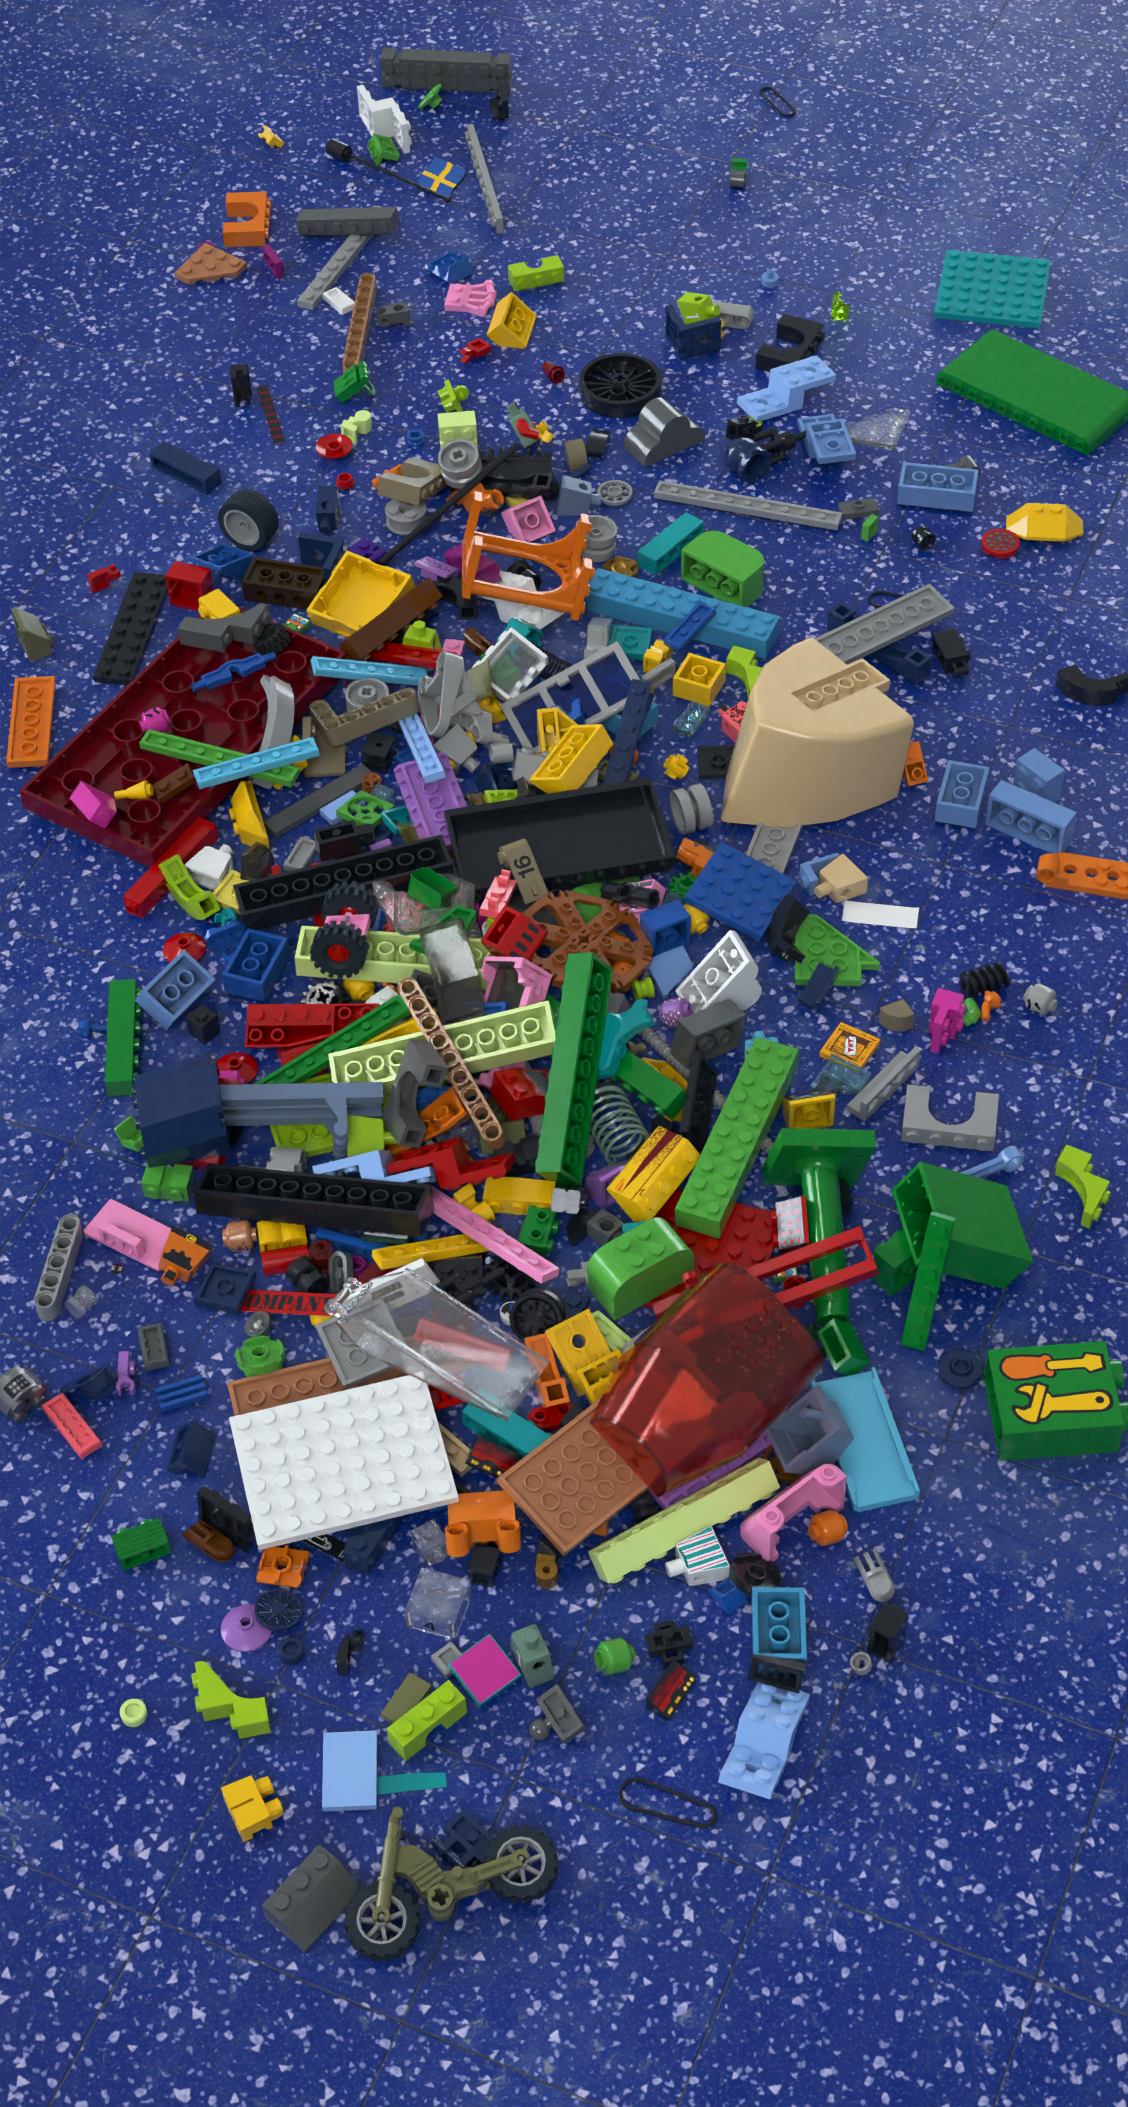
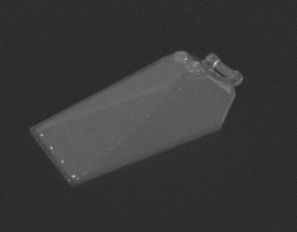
M408 1267L402 1272L372 1278L367 1285L350 1277L344 1282L342 1290L333 1300H329L324 1306V1310L328 1315L339 1317L336 1324L349 1340L373 1358L506 1422L549 1364L548 1360ZM356 1293V1298L347 1308L342 1305L350 1294Z

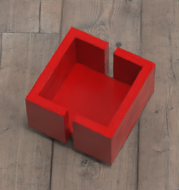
M174 561L165 575L171 606L198 611L200 607L198 598L214 591L213 585H211L212 575L210 568Z

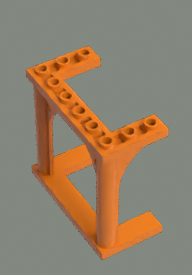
M475 491L462 541V598L470 599L471 594L569 613L571 620L578 621L580 614H583L585 610L584 598L588 597L590 592L589 579H593L595 568L592 567V559L584 558L582 563V557H580L581 552H585L586 534H590L592 523L589 522V515L581 513L576 527L567 536L546 544H536L475 531L482 505V492ZM481 551H487L543 563L560 576L562 585L551 591L536 592L474 579Z

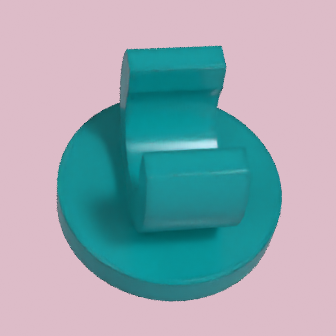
M224 908L221 913H216L214 917V922H221L222 926L227 925L232 920L237 921L236 912L232 908Z

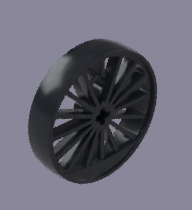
M628 353L604 355L589 362L580 373V398L589 410L601 416L610 418L638 416L649 401L661 396L662 381L659 369L650 360L638 355Z

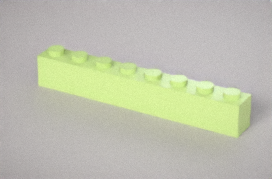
M758 1457L588 1551V1554L599 1579L611 1584L617 1583L630 1571H638L646 1566L645 1563L664 1557L667 1551L675 1547L678 1542L709 1526L730 1520L731 1515L738 1511L742 1512L750 1509L753 1506L752 1503L771 1497L774 1494L773 1492L780 1488V1485L770 1462Z

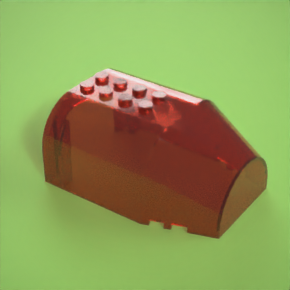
M721 1263L702 1274L621 1355L615 1373L612 1374L609 1380L610 1384L605 1394L602 1395L589 1423L653 1493L660 1497L740 1458L822 1372V1355L809 1332L765 1284L741 1267Z

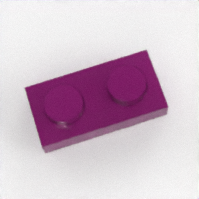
M269 244L262 245L265 263L276 278L283 277L282 269H284V263L282 259L278 258L275 249L273 250Z

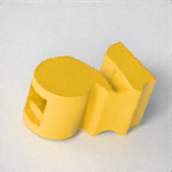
M657 639L643 656V672L647 673L671 658L673 649L664 645L663 640Z
M470 1183L453 1194V1200L487 1222L495 1221V1215L491 1207L485 1201H475L476 1192Z

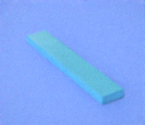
M312 656L311 659L314 676L355 680L375 678L385 683L418 686L423 675L428 676L427 670L424 667Z
M313 737L199 768L193 770L199 789L317 757L320 754Z

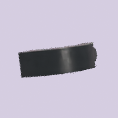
M437 575V580L432 582L443 596L439 600L448 601L456 606L458 620L478 619L476 595L471 594L470 599L462 598L461 579L452 576L443 578Z
M1074 664L1058 670L1056 686L1067 697L1079 703L1095 706L1116 703L1118 695L1128 692V672L1108 679H1094L1086 676Z
M788 894L782 899L772 916L767 932V943L770 951L786 962L788 960L791 962L794 959L801 964L806 956L796 947L795 938L800 925L810 911Z

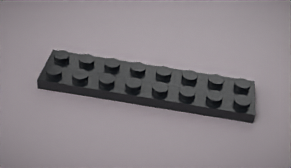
M142 572L133 573L93 675L94 682L127 686L137 676L169 590L167 589L165 575Z

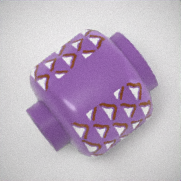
M683 997L665 1000L659 1009L660 1020L670 1028L676 1027L678 1020L682 1017H687L694 1013L692 1004L688 1003Z

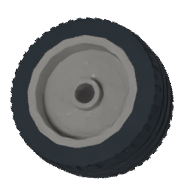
M242 489L234 493L222 505L218 513V523L225 537L231 543L246 551H256L262 548L275 535L279 527V518L274 506L263 495L249 489Z

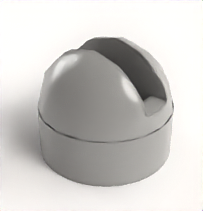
M857 1652L851 1657L850 1665L857 1675H867L871 1671L872 1661L867 1653ZM861 1660H865L864 1668H861Z

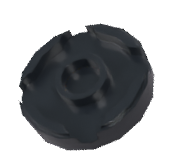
M756 1553L738 1555L732 1563L729 1572L734 1585L752 1596V1587H779L781 1575L776 1565L771 1560L766 1561L762 1559V1555Z

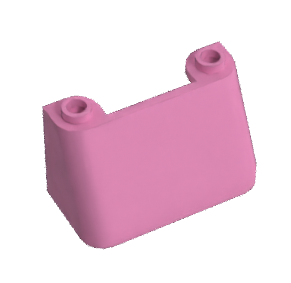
M824 1464L802 1475L741 1522L740 1535L742 1539L757 1554L762 1555V1559L774 1562L779 1556L776 1545L779 1543L780 1537L776 1532L783 1527L784 1523L807 1506L815 1513L820 1512L821 1509L839 1512L844 1508L847 1476L833 1464Z

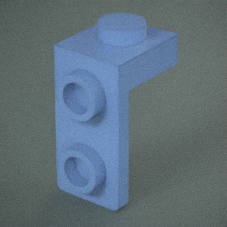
M839 853L826 855L825 857L800 864V885L803 889H806L810 896L815 895L814 887L818 886L820 870L839 857Z

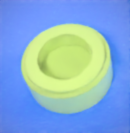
M139 1699L125 1701L120 1708L122 1722L129 1727H137L144 1723L147 1718V1709L144 1702Z

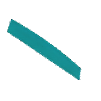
M440 1772L377 1777V1795L447 1787L446 1773Z

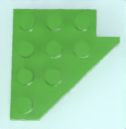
M808 914L800 925L796 934L795 944L806 957L801 964L795 960V985H807L819 962L834 969L835 965L840 967L839 975L833 986H861V970L880 969V962L818 915Z

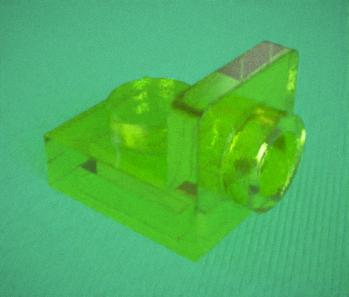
M834 292L831 319L848 321L850 304H844V300H841V292Z

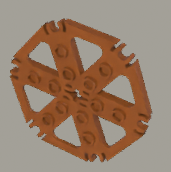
M567 890L565 892L559 891L558 897H555L552 892H549L548 897L547 894L543 895L522 914L547 931L548 934L541 943L542 945L558 949L547 958H540L535 952L530 962L552 974L551 986L561 988L565 979V964L568 954L593 952L610 967L611 965L607 959L635 964L624 975H619L613 970L611 989L615 993H618L620 989L622 993L650 968L653 953L652 944L632 912L627 915V908L624 911H619V903L613 904L614 901ZM578 901L592 906L597 905L602 908V911L585 924L574 902ZM547 907L551 910L560 926L537 922L533 919V916L542 908ZM628 924L638 941L630 942L608 936L621 925Z

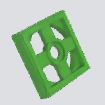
M360 790L336 810V816L346 821L355 820L357 826L372 824L375 828L382 822V813L378 814L374 810L380 808L386 811L395 808V805ZM361 800L369 803L367 806L358 805ZM352 810L357 814L352 816L348 811ZM366 810L369 811V813L364 814L362 813V811Z

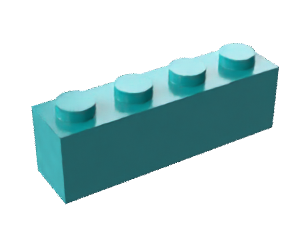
M685 512L659 535L652 538L648 544L639 549L637 553L638 567L655 576L658 575L681 555V549L698 535L704 533V521Z
M481 1391L462 1410L464 1426L489 1441L521 1454L522 1459L553 1435L549 1432L545 1433L531 1420L526 1421L515 1410L504 1407L493 1396H487Z

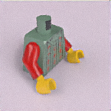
M516 402L506 407L510 413L508 419L524 448L540 439L546 443L551 442L554 435L548 431L550 427L546 422L541 421L539 425H536V422L530 420L525 409H520Z

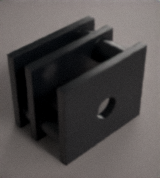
M371 732L361 751V754L365 755L362 763L369 770L387 774L393 763V756L397 754V751L390 750L396 737Z

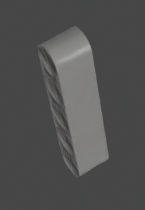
M74 1214L64 1215L58 1223L34 1297L37 1314L43 1321H52L59 1315L82 1243L83 1230L80 1219Z

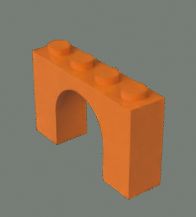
M267 191L226 193L227 217H252L253 219L245 222L223 223L224 246L246 247L266 245V239H269L271 199L267 198Z

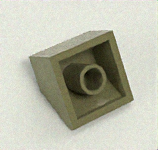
M16 607L11 608L17 637L29 661L52 655L50 646H53V641L50 634L46 635L45 624L40 623L36 615Z

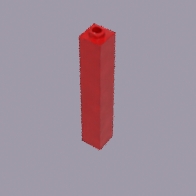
M198 817L123 895L126 911L132 915L144 918L169 891L166 886L168 882L158 865L179 854L185 865L205 846L211 847L219 839L216 824Z

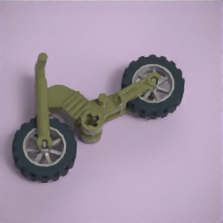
M394 1807L389 1817L387 1837L384 1840L380 1876L377 1877V1882L371 1883L372 1886H364L359 1889L360 1892L352 1896L350 1904L346 1908L344 1923L347 1938L354 1950H357L364 1958H371L372 1961L379 1962L380 1960H385L387 1962L393 1960L396 1956L401 1957L408 1948L410 1949L413 1946L414 1940L418 1936L420 1918L417 1904L414 1902L412 1895L407 1893L402 1886H395L397 1877L408 1880L415 1891H417L419 1897H421V1900L423 1902L425 1900L428 1901L430 1916L434 1920L442 1922L448 1920L453 1915L454 1906L459 1899L476 1895L492 1889L494 1893H498L501 1899L505 1901L506 1899L511 1900V1903L519 1904V1902L527 1904L531 1903L533 1899L537 1898L538 1900L542 1898L544 1893L551 1889L557 1877V1851L552 1845L551 1839L543 1835L540 1829H531L529 1825H523V1827L513 1825L506 1831L505 1829L498 1832V1836L491 1839L489 1847L485 1851L484 1864L464 1869L460 1866H455L450 1871H442L433 1857H430L417 1846H399L400 1840L406 1836V1832L401 1828L403 1810L401 1807ZM519 1845L524 1846L523 1849H518L516 1851L512 1848L514 1846ZM528 1847L534 1849L538 1854L529 1857ZM508 1850L510 1855L502 1857L503 1854ZM541 1859L540 1871L529 1866L530 1863ZM528 1871L537 1877L530 1882H526L525 1873ZM521 1879L522 1883H516L512 1881ZM442 1900V1903L445 1905L440 1906L439 1902L436 1901ZM393 1905H395L400 1911L392 1914ZM369 1907L373 1912V1918L363 1917L364 1912ZM403 1916L402 1928L391 1923L392 1920ZM361 1923L374 1924V1927L365 1934ZM391 1930L398 1933L390 1940H387L386 1933L390 1934ZM382 1932L383 1941L371 1939L375 1933Z

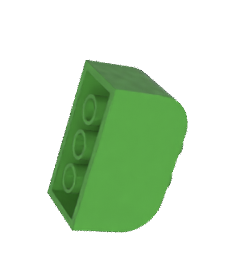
M720 531L704 532L681 549V580L721 601L743 607H748L761 596L763 592L764 557L758 550Z
M653 1218L606 1243L592 1255L587 1265L588 1288L614 1321L683 1283L682 1275L686 1272L694 1271V1254L664 1218Z

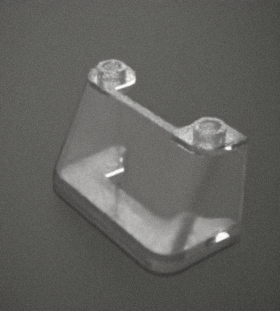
M451 873L439 874L456 884L455 895L451 896V906L433 909L413 899L404 891H395L392 884L387 881L373 882V895L376 894L377 902H379L381 910L397 933L407 936L423 934L427 928L431 929L439 923V919L456 905L474 910L475 885Z

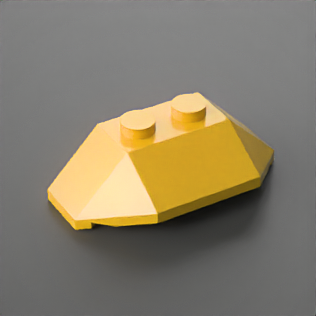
M1027 503L1006 517V530L1014 532L1019 538L1025 540L1065 542L1077 536H1083V520L1064 504Z
M558 707L537 709V733L541 754L543 751L551 752L571 725H578Z
M251 780L240 782L231 798L232 808L228 809L231 821L235 820V823H233L234 833L239 835L241 843L265 853L270 852L268 836Z

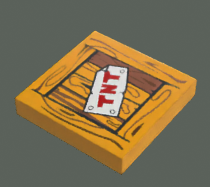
M840 1022L820 1050L819 1057L859 1074L880 1045V1039Z

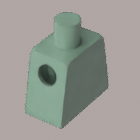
M532 1624L511 1634L510 1648L529 1688L553 1680L550 1653L537 1625ZM538 1662V1666L540 1667L533 1668L534 1664Z

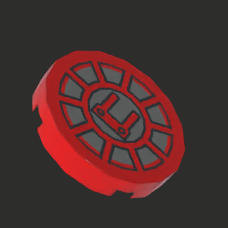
M1006 529L987 531L981 539L983 552L988 556L990 554L994 555V558L1006 559L1014 556L1020 547L1019 537L1014 532Z

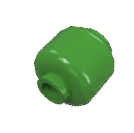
M623 1638L602 1641L594 1652L597 1668L606 1675L628 1671L632 1666V1660L635 1659L634 1648Z

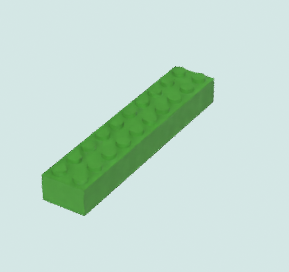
M759 1037L755 1038L675 1208L676 1226L720 1239L799 1066V1049Z

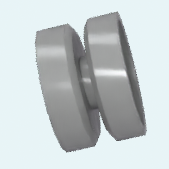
M452 440L446 443L439 451L438 463L443 479L452 488H463L483 470L479 451L476 445L469 440Z
M589 515V522L592 523L590 534H586L585 552H581L580 557L583 560L584 558L592 559V562L597 563L607 561L615 554L617 525L607 517Z
M361 678L353 681L345 691L347 712L388 696L389 688L384 682L375 678Z
M701 783L689 786L687 791L684 788H680L670 792V806L673 819L682 835L693 833L696 827L699 830H704L713 826L711 802L707 791Z

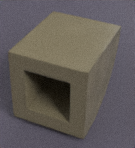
M582 438L564 442L565 461L570 471L577 470L588 463Z
M902 999L880 1008L879 1023L891 1031H907L913 1029L914 1013L905 1000Z

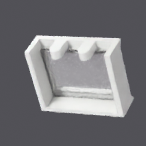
M512 627L508 631H504L496 645L488 648L485 653L486 656L473 665L475 667L486 660L490 661L492 693L504 702L523 693L549 664L548 656Z

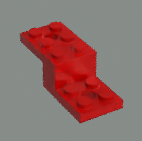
M461 1136L420 1148L398 1152L386 1166L389 1174L394 1172L400 1174L408 1172L410 1168L414 1167L419 1169L430 1167L433 1163L440 1188L454 1190L462 1187L464 1183L470 1182L471 1185L483 1182L484 1178H502L506 1176V1173L511 1169L516 1159L514 1152L469 1162Z

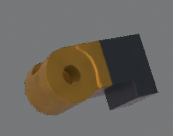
M539 1536L535 1567L536 1583L543 1589H551L558 1583L557 1558H564V1556L544 1536Z

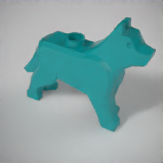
M636 1000L630 1009L622 1013H607L597 1080L614 1076L618 1070L621 1058L623 1059L626 1056V1043L639 1032L656 1024L652 1020L651 1013L647 1010L648 1000Z

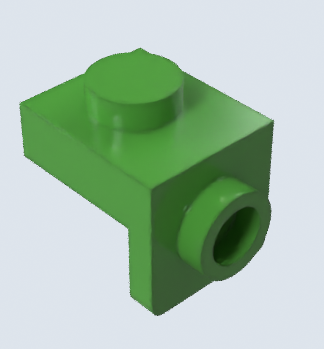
M127 1117L114 1128L123 1147L138 1152L141 1150L140 1147L144 1146L141 1129H136L133 1117Z

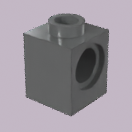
M602 1208L587 1222V1236L603 1246L622 1235V1224L624 1223Z

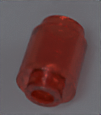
M316 1240L309 1247L310 1259L317 1265L318 1269L323 1273L329 1272V1259L333 1254V1246L327 1240Z

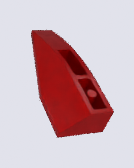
M248 1004L245 1048H292L324 1040L379 1007L380 1004Z

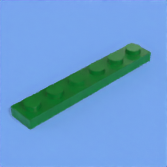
M933 1211L929 1216L901 1345L924 1351L927 1346L955 1217Z

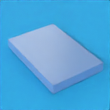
M377 1730L323 1733V1812L377 1809Z

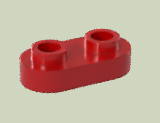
M568 1402L547 1408L543 1406L537 1407L529 1412L528 1420L534 1422L545 1433L561 1429L560 1421L574 1405Z

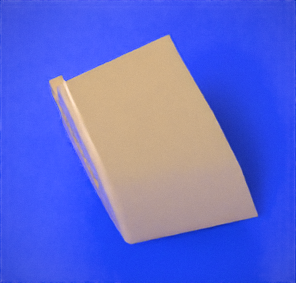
M812 637L794 644L763 665L750 692L726 775L721 820L728 823L749 825L763 823L762 826L788 828L795 827L798 823L810 825L838 821L898 797L914 721L909 713L883 694V692L889 690L890 679L863 658L848 665Z

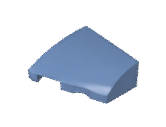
M682 945L652 957L650 968L647 971L654 980L655 989L664 1000L669 997V992L674 987H678L681 984L683 978L691 974L693 967Z

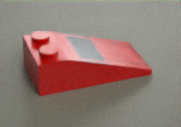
M513 1067L495 1071L490 1093L511 1121L544 1114L545 1094L548 1091V1074L550 1070Z

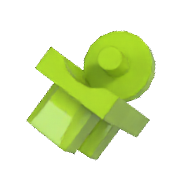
M449 379L444 381L446 387L437 392L446 413L455 409L457 412H463L459 401H463L468 397V388L464 385H458L453 389Z

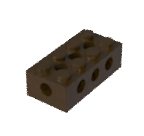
M253 557L242 580L244 600L307 609L317 593L325 585L323 567Z

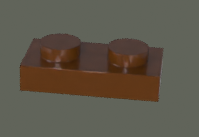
M185 764L152 786L158 799L164 803L196 783V779L191 767Z

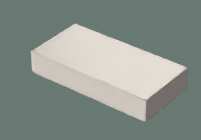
M337 287L322 293V298L342 315L353 310L355 302Z

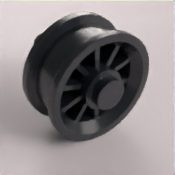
M541 1287L531 1288L522 1293L513 1304L509 1314L511 1329L516 1337L523 1342L524 1338L544 1334L546 1330L566 1320V1308L561 1298L555 1292Z

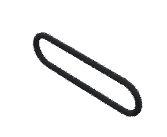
M763 87L759 90L760 95L782 116L790 117L796 113V110L774 88ZM762 90H772L793 110V113L784 114L762 93Z

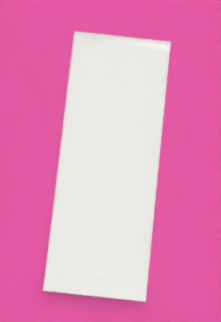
M845 900L842 921L917 928L919 907L912 908Z

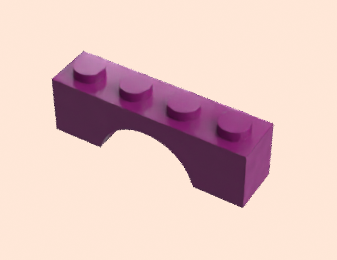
M462 544L443 553L446 563L458 568L459 574L462 573ZM481 554L474 580L493 584L500 581L499 573L501 569L498 563Z

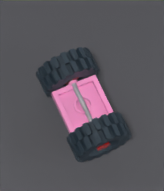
M343 881L342 886L337 883L334 885V888L331 887L328 893H326L321 912L323 914L322 920L325 923L322 928L319 927L314 935L310 948L311 962L315 961L314 966L316 969L321 967L320 972L322 974L328 972V977L333 978L334 975H338V979H343V975H346L347 978H350L352 973L357 975L359 970H362L369 947L368 942H366L367 934L375 925L379 911V902H377L376 894L372 896L373 891L370 888L365 890L366 885L362 883L360 886H357L355 881H352L351 885L347 881Z

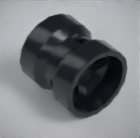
M649 1492L642 1493L629 1504L631 1510L635 1512L634 1521L636 1525L658 1513V1510L654 1508V1497Z

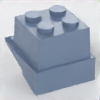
M818 1385L789 1409L782 1410L764 1426L784 1471L788 1473L804 1475L807 1471H812L824 1464L834 1465L854 1440L836 1402L827 1400L821 1387Z

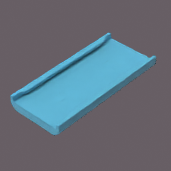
M871 1367V1371L822 1382L816 1383L815 1380H811L812 1389L816 1385L820 1386L826 1399L836 1402L854 1437V1440L837 1460L839 1469L847 1476L846 1489L853 1510L862 1512L911 1501L918 1497L920 1489L875 1367Z

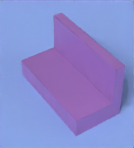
M426 556L414 562V566L421 568L420 576L429 577L432 581L437 580V575L443 578L451 576L458 578V568Z

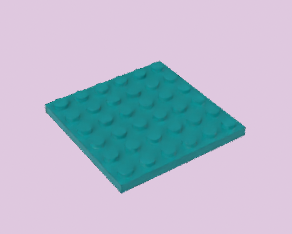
M946 250L934 318L1040 329L1051 260L1024 256L995 255L992 253L984 254L973 251Z

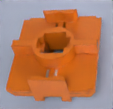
M285 1545L284 1548L271 1547L265 1549L258 1567L257 1583L300 1588L301 1582L304 1580V1572L307 1570L309 1551L290 1549L289 1545ZM280 1566L287 1567L283 1568V1570H278V1567Z

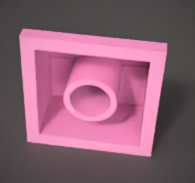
M541 495L501 512L508 531L517 540H529L531 542L556 531Z

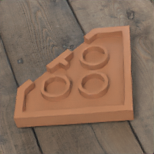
M204 243L174 275L176 279L189 285L196 284L198 280L206 279V282L220 280V277L225 276L236 278L247 268V262Z

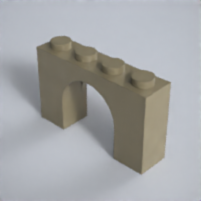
M410 457L403 461L402 475L386 472L379 476L377 495L419 506L446 488L447 484L443 479L439 464Z

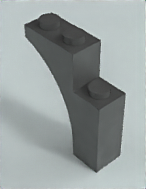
M259 603L250 610L231 617L199 619L185 616L177 628L180 644L224 652L228 645L232 643V640L254 644L258 637L261 636L265 626L269 624L271 615L268 612L267 604Z

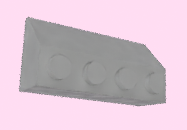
M517 748L511 771L513 780L532 784L529 779L550 752L543 751L541 754L534 752L533 748ZM598 766L590 773L586 782L579 789L597 786Z

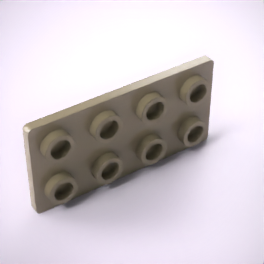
M311 716L303 717L302 740L313 737L320 756L306 759L308 766L304 768V776L324 777L346 774L345 743L338 746L329 745L316 728L313 718Z

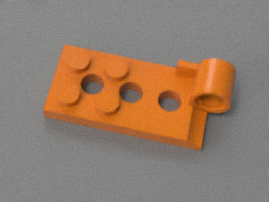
M1065 852L1043 854L1039 857L1036 878L1038 881L1045 883V887L1128 900L1127 862ZM1066 870H1071V871H1073V872H1075V873L1069 874V873H1066L1065 871H1066ZM1086 874H1094L1095 877H1089ZM1108 877H1114L1117 880H1109Z

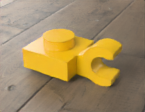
M263 125L265 130L262 134L258 133V136L266 140L265 142L270 146L274 147L276 145L282 148L284 142L269 127Z

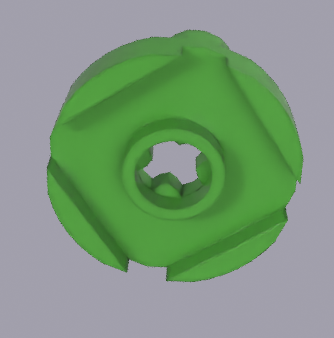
M266 1335L255 1336L245 1340L243 1347L240 1350L237 1348L235 1352L237 1366L240 1370L244 1371L247 1377L282 1369V1362L285 1358L282 1342L276 1339L277 1342L270 1340V1336Z

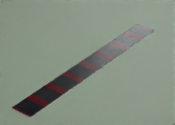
M258 386L256 388L274 444L285 443L268 386Z

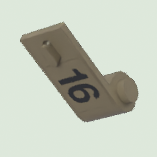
M524 838L501 846L499 848L500 852H497L498 860L506 867H510L524 904L527 905L535 902L545 894L548 897L549 893L526 839Z

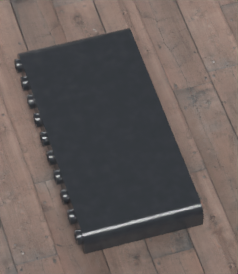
M651 777L444 810V819L464 900L470 903L484 901L495 876L499 877L502 869L511 871L510 867H506L499 862L497 852H500L499 848L524 838L529 844L547 890H559L565 887L583 886L590 883H602L608 880L667 872L674 866L675 855ZM511 872V873H510V879H511V880H515L514 877H513V874H512V872ZM517 884L512 896L521 895Z

